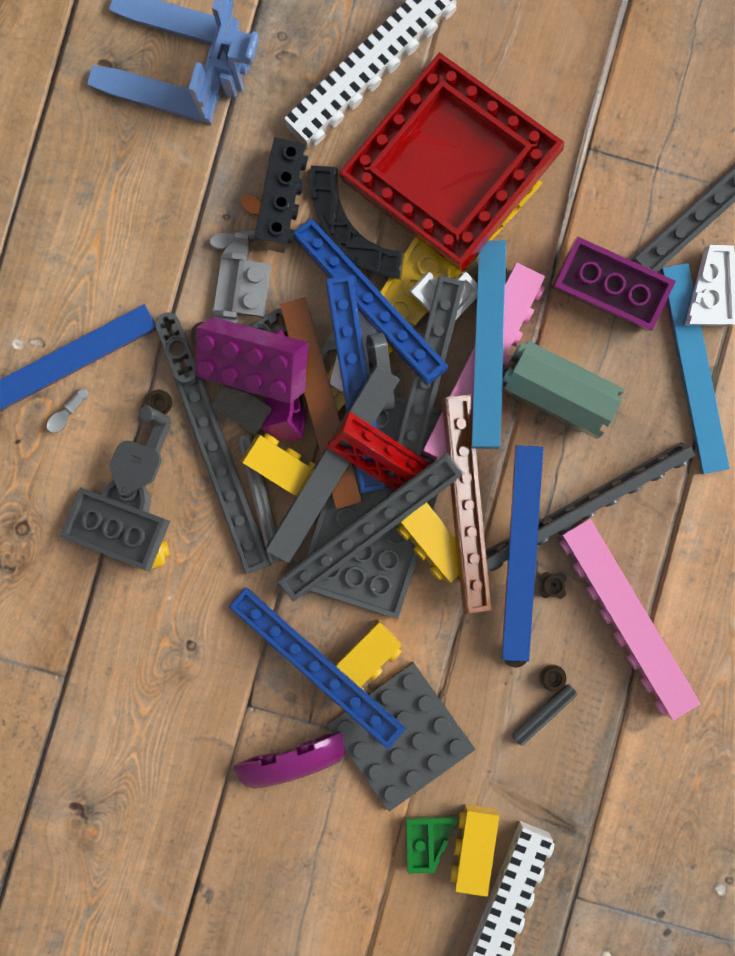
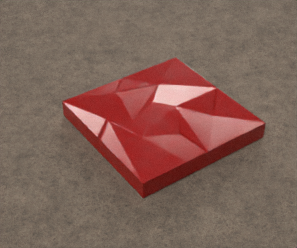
M439 52L341 169L339 175L345 184L463 272L564 150V141Z

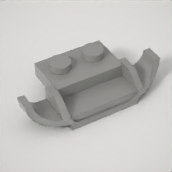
M235 232L234 239L225 248L220 257L216 294L212 309L213 317L234 323H238L240 314L264 318L272 265L248 261L249 234Z

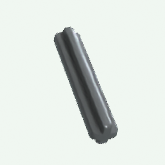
M566 684L512 734L514 740L521 746L528 742L578 695L576 690L571 685Z

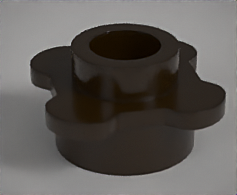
M549 572L542 573L540 576L542 580L540 595L543 598H548L549 596L557 597L558 599L564 598L566 596V575L563 573H558L557 575H552ZM552 583L556 584L554 588L551 587Z

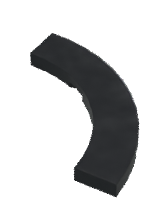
M311 165V195L317 218L324 232L356 265L376 275L401 280L405 254L383 248L363 237L353 227L343 210L338 191V169L336 167Z

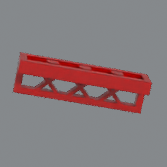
M351 412L344 417L340 431L327 444L328 449L393 490L399 488L430 464ZM343 439L352 445L353 448H345L339 442ZM361 456H369L375 462H367ZM383 470H391L397 476H389Z

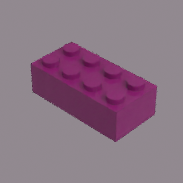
M576 237L554 281L552 289L644 331H652L676 281L581 237Z
M215 317L196 327L195 377L290 404L305 392L308 342Z

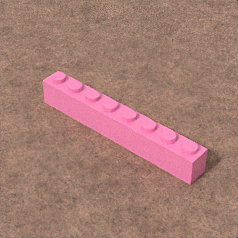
M519 263L515 264L505 284L503 370L506 369L512 357L508 354L511 345L516 347L523 333L519 329L522 323L527 324L534 312V309L530 308L533 300L539 301L545 289V286L541 285L545 276ZM475 346L450 397L471 395L472 415ZM443 411L421 453L432 460H436L447 451Z
M582 520L573 525L569 530L558 534L561 538V541H559L561 549L566 555L570 554L575 562L572 565L573 569L580 579L584 577L589 586L586 587L589 596L593 601L598 600L602 607L599 610L602 618L607 624L611 623L616 631L613 633L614 638L620 647H626L630 654L626 656L634 670L639 669L643 676L640 681L648 693L652 692L657 701L654 702V705L661 716L666 715L674 721L699 706L701 703L592 520Z

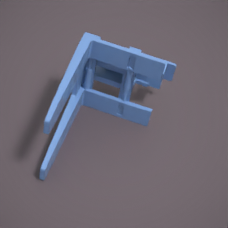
M111 0L109 7L111 13L141 25L210 45V50L204 69L201 63L196 62L189 89L127 71L93 65L87 84L91 88L116 98L212 125L214 111L221 99L223 90L226 96L235 99L238 91L243 92L242 78L244 74L246 75L249 72V65L253 64L259 44L258 33L253 31L252 34L239 31V21L233 15V0H214L212 7L214 15L160 0Z

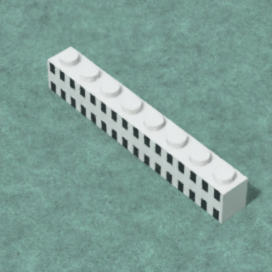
M407 0L284 118L286 128L302 144H305L307 149L313 144L315 146L324 139L325 132L331 126L334 128L338 126L344 119V114L350 108L353 110L359 106L363 100V95L369 90L371 92L374 91L382 82L381 78L387 72L393 73L400 65V60L406 54L409 56L414 53L419 46V42L425 36L427 38L436 31L438 28L437 24L443 18L447 20L454 14L457 9V0Z
M519 821L466 956L513 955L515 948L513 941L516 934H520L524 927V913L526 908L530 909L535 896L533 890L536 883L539 884L542 881L544 862L546 858L549 859L554 850L553 839L549 832Z

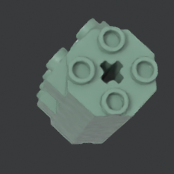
M529 340L525 344L521 342L511 358V361L515 363L513 367L509 366L503 374L502 391L513 396L514 400L531 409L537 408L558 419L561 424L579 433L584 432L596 439L600 438L604 433L600 430L602 425L608 427L612 422L622 401V397L619 395L624 394L625 391L620 386Z

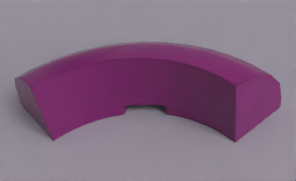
M279 329V330H276V331L272 332V333H276V334H279V335L286 336V335L284 334V332L282 331V329ZM305 394L300 395L291 404L265 397V417L262 429L280 440H301L307 411L302 410V396Z
M342 732L323 734L295 746L296 749L282 753L277 751L253 756L234 765V771L239 781L246 787L253 789L279 785L314 774L341 761L345 750Z

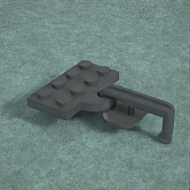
M145 405L140 410L141 419L147 422L151 420L155 422L147 445L144 446L126 440L117 446L110 462V469L114 480L105 487L101 495L80 487L60 537L150 572L170 521L149 513L151 500L146 485L155 480L161 465L160 451L170 429L171 419L162 412Z

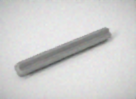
M244 435L238 439L242 456L253 441L252 435ZM245 465L266 547L276 531V526L263 475ZM267 552L270 563L282 560Z

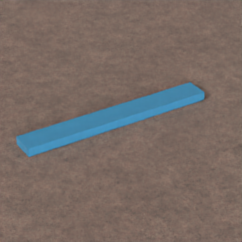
M506 240L488 241L479 251L472 428L473 449H501Z
M689 263L665 267L661 269V274L676 281L667 299V305L701 474L727 470L730 467L701 326H685L694 291Z

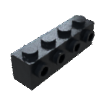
M274 137L253 246L284 253L286 245H292L294 229H290L291 220L296 221L299 205L294 203L296 195L301 196L304 180L299 179L300 171L306 170L308 155H304L305 144Z

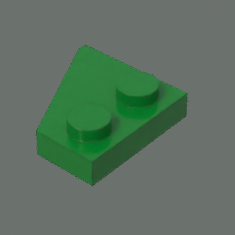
M457 815L406 817L408 874L435 873L440 862L439 858L449 842L450 834L458 823Z

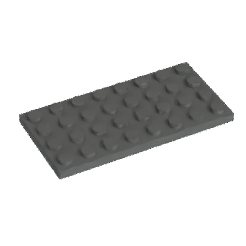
M394 395V408L381 411L376 419V426L379 431L397 442L407 399ZM433 408L423 449L443 410ZM421 454V458L427 462L432 463L434 461ZM352 464L353 471H354L355 478H356L357 485H358L356 467H355L354 464ZM384 470V473L388 475L389 470ZM386 485L387 489L360 493L361 503L336 509L331 493L321 510L307 556L395 490ZM438 494L427 502L432 510ZM396 525L309 591L398 619L418 558L413 551L415 545L410 539L406 541L396 529L399 526Z

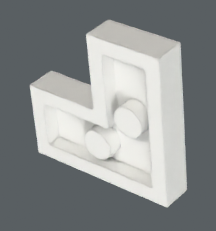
M426 272L409 292L430 313L438 280L430 272ZM462 272L456 278L465 281L456 319L477 298L478 284L467 272Z

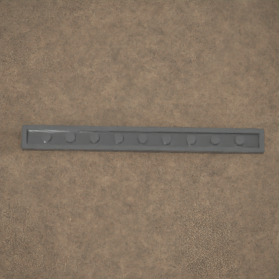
M680 442L541 519L538 525L537 545L544 544L550 539L551 535L557 532L569 530L572 528L573 523L578 520H585L594 516L596 510L604 506L609 507L616 504L619 498L625 494L639 491L643 484L661 479L665 476V472L670 469L686 465L688 459L695 456L692 447ZM509 538L486 550L488 570H497L504 564L503 562L508 560Z

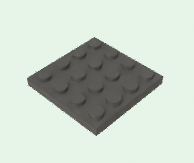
M414 662L369 693L375 701L406 727V730L389 750L345 711L327 724L333 733L342 732L346 752L389 812L476 750Z

